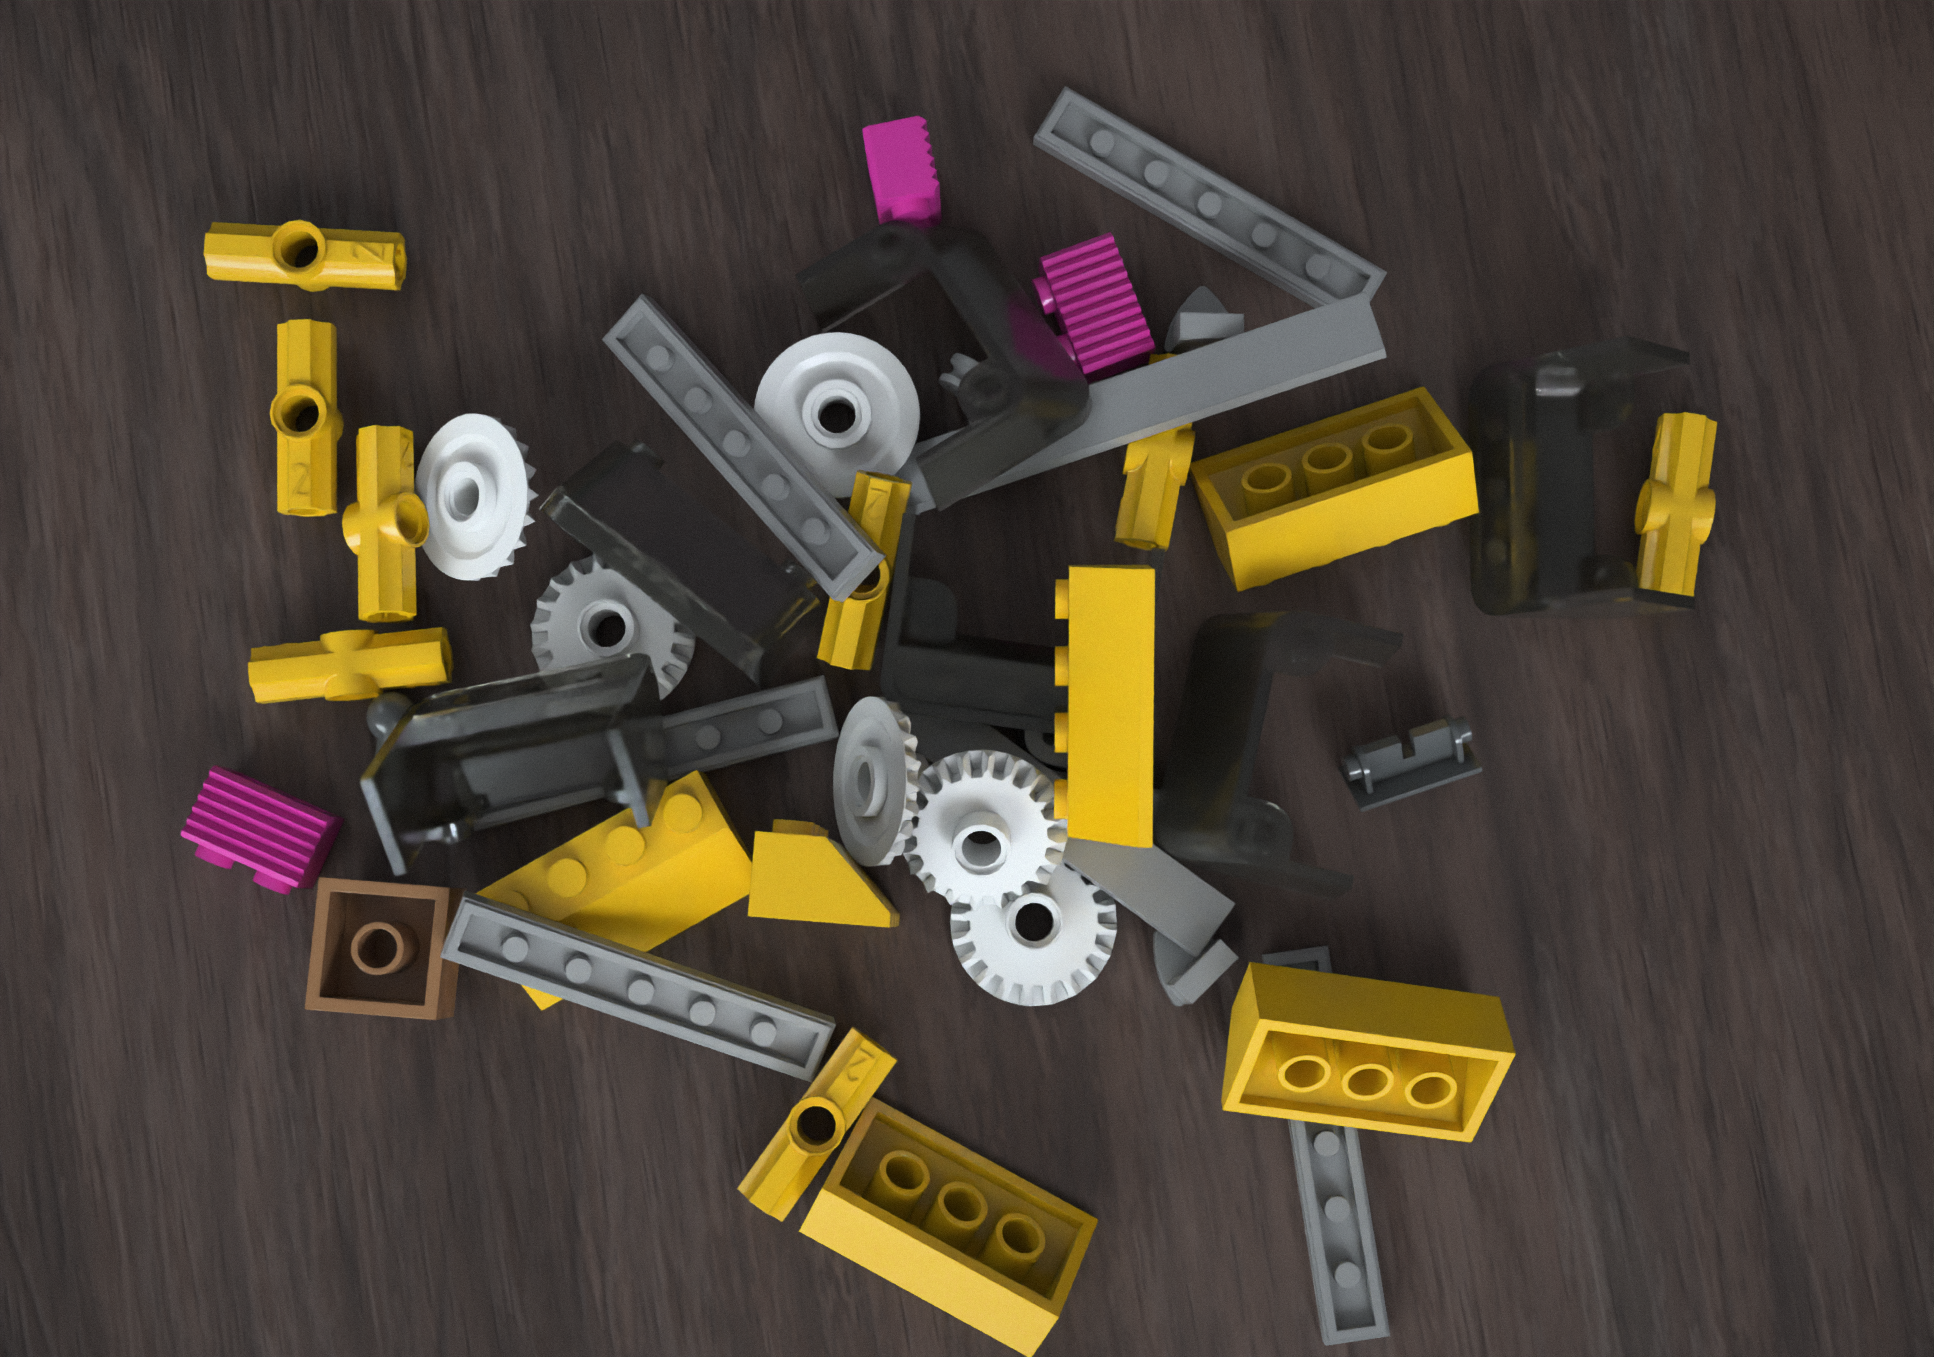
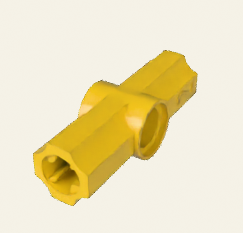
M294 220L288 221L281 226L212 222L209 231L205 233L203 255L206 260L207 275L213 280L295 284L303 290L317 292L324 291L329 287L401 290L402 282L406 278L407 256L405 252V238L401 233L317 228L311 222ZM317 245L318 252L314 261L305 267L296 268L295 260L298 253L307 246Z
M312 319L288 320L286 323L277 324V395L273 399L270 408L271 423L277 431V511L283 515L303 517L326 516L337 513V442L342 436L344 427L342 413L337 408V328L332 323L319 322ZM318 406L319 416L315 425L307 431L297 432L296 420L300 412L307 407Z
M1151 354L1148 365L1176 356V354ZM1192 422L1128 443L1122 474L1127 476L1123 497L1120 500L1114 541L1142 550H1168L1180 485L1185 486L1193 452L1196 431L1191 430Z
M1688 412L1663 413L1657 420L1650 476L1640 490L1634 520L1636 534L1641 535L1632 602L1639 603L1643 607L1684 611L1692 608L1700 545L1707 540L1710 533L1716 504L1714 490L1708 489L1717 422L1710 420L1706 415Z
M367 426L360 428L359 434L356 436L357 501L346 507L342 519L343 535L347 545L353 553L358 555L359 620L370 623L397 624L413 621V616L417 615L415 548L420 547L426 542L430 527L425 505L414 494L413 431L401 426Z
M857 470L848 514L887 556L878 564L880 569V580L878 583L873 585L860 584L844 602L833 600L830 597L817 654L818 659L824 660L830 665L850 670H871L890 583L896 573V556L910 497L911 481L881 472Z
M443 627L378 634V631L365 629L330 632L321 635L320 641L284 643L275 646L251 648V657L248 662L249 684L252 687L255 701L261 704L325 697L328 701L370 699L383 694V690L452 683V671L454 669L452 647L449 642L447 629Z
M852 1027L802 1098L792 1108L787 1119L737 1189L756 1207L783 1222L834 1149L841 1143L844 1135L898 1059L868 1035ZM812 1106H821L828 1109L836 1122L834 1134L825 1140L809 1138L801 1127V1116L805 1109Z

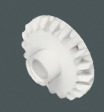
M833 332L813 335L787 348L773 361L764 374L758 387L754 410L827 491L834 498L839 499L852 496L857 470L895 475L907 462L919 431V400L913 381L906 368L885 347L866 337L852 333ZM834 403L848 405L856 415L853 425L842 433L829 432L820 424L822 411Z
M474 413L452 419L433 436L418 466L414 494L424 503L430 524L429 536L422 547L431 562L439 570L455 579L480 581L481 578L497 577L500 567L514 564V549L527 545L523 532L524 526L536 522L529 513V504L531 500L539 495L530 489L529 481L537 469L525 462L529 446L517 441L516 429L502 424L500 418Z
M623 551L611 553L595 552L593 555L582 560L572 561L564 571L551 578L546 591L537 599L534 620L530 624L533 642L531 651L536 658L540 674L556 694L582 710L599 715L631 714L649 708L661 701L672 692L687 672L696 643L694 612L682 586L666 569L652 560ZM610 616H621L626 625L622 640L614 646L601 647L596 638L600 622Z
M865 697L853 706L840 732L834 761L833 797L838 829L850 856L860 865L867 867L890 865L895 856L902 855L905 848V840L911 838L913 833L912 817L919 813L916 798L917 792L922 787L918 783V776L929 767L926 758L920 753H915L918 741L916 736L910 734L911 722L909 716L903 715L899 703L889 701L888 697Z
M982 749L968 750L944 757L930 765L918 776V783L922 787L917 792L916 798L919 813L912 817L913 833L911 838L905 840V848L902 853L908 863L910 875L916 874L924 883L928 893L934 890L945 896L950 905L958 901L970 904L977 911L983 905L995 904L1003 909L1008 902L1032 893L1041 884H1048L1050 876L1057 865H1061L1068 833L1067 819H1054V785L1044 773L1017 756L1005 752ZM975 831H986L992 833L997 839L989 844H978L971 841L967 836Z
M1062 861L1061 865H1057L1051 874L1047 885L1041 884L1032 893L1008 902L1003 909L995 904L983 905L975 911L967 903L957 901L952 904L950 916L952 941L958 959L966 972L981 988L993 996L1023 1006L1051 1005L1077 995L1092 983L1102 971L1111 956L1117 933L1116 905L1110 895ZM1030 903H1038L1045 906L1052 917V928L1049 934L1038 941L1024 939L1018 933L1015 926L1018 911L1024 905Z

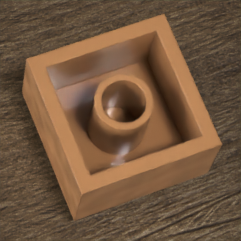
M319 877L305 1009L427 1020L454 1017L459 963L441 958L440 955L465 890L467 891V888Z

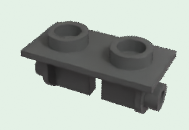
M1448 714L1442 716L1440 720L1410 729V743L1401 745V741L1395 734L1363 746L1356 745L1351 747V754L1341 757L1342 766L1338 767V770L1360 812L1483 772L1481 764L1467 743L1472 741V732L1466 718L1462 716L1453 719Z

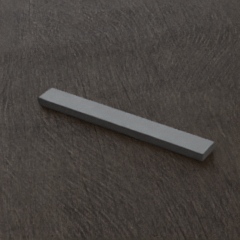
M1366 291L914 445L907 462L894 475L912 482L905 518L1386 358L1385 347Z

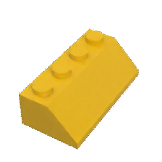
M1424 386L1192 462L1189 467V473L1218 557L1237 592L1255 586L1267 585L1274 580L1313 567L1324 566L1334 560L1373 547L1384 546L1394 540L1434 527L1445 526L1455 520L1479 513L1472 451Z
M1068 565V579H1055V619H1068V646H1055V686H1068V713H1055L1054 752L1067 753V779H1054V819H1067L1068 837L1138 848H1152L1155 569L1149 565Z
M695 770L475 894L631 948L648 952L749 895L753 858L707 775L699 770ZM522 985L541 1011L563 1000L562 998Z
M773 819L772 832L755 831L748 916L888 928L899 926V911L850 856L844 846L828 838L829 830H825L820 825H815L814 822Z
M1249 962L1231 1010L1221 1098L1222 1110L1472 1143L1516 1055L1500 997Z
M871 1097L799 1232L1025 1356L1032 1357L1061 1314L1098 1219L880 1100Z

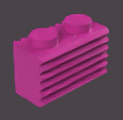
M914 116L869 125L863 128L868 170L882 237L895 236L896 240L900 242L916 241L928 237L932 234V229L938 227L942 218L940 183L937 180L935 160L932 156V145L930 144L929 132H927V120L921 116Z
M1111 232L1039 258L1038 272L1040 277L1031 280L1032 287L1043 315L1054 312L1062 335L1056 336L1053 339L1065 373L1076 370L1083 386L1149 362L1150 355L1154 354L1155 351L1154 340L1146 325L1145 317L1142 314L1141 307Z
M214 765L209 770V777L204 781L203 789L198 794L196 803L192 806V813L187 817L186 825L181 830V836L199 844L194 854L197 857L226 869H231L234 862L238 861L257 870L252 879L255 883L275 892L289 895L293 886L296 888L313 889L344 822V818L237 770Z

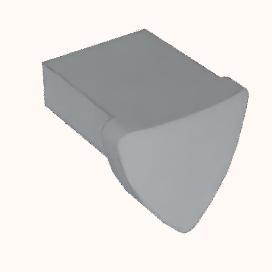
M1200 286L1186 299L1174 316L1165 337L1163 352L1165 354L1179 355L1244 333V314L1228 313L1219 299L1206 286Z
M1158 930L1153 933V953L1156 971L1166 995L1174 1006L1180 1007L1183 1004H1193L1239 958L1221 939L1214 940L1211 938L1199 956L1195 958Z

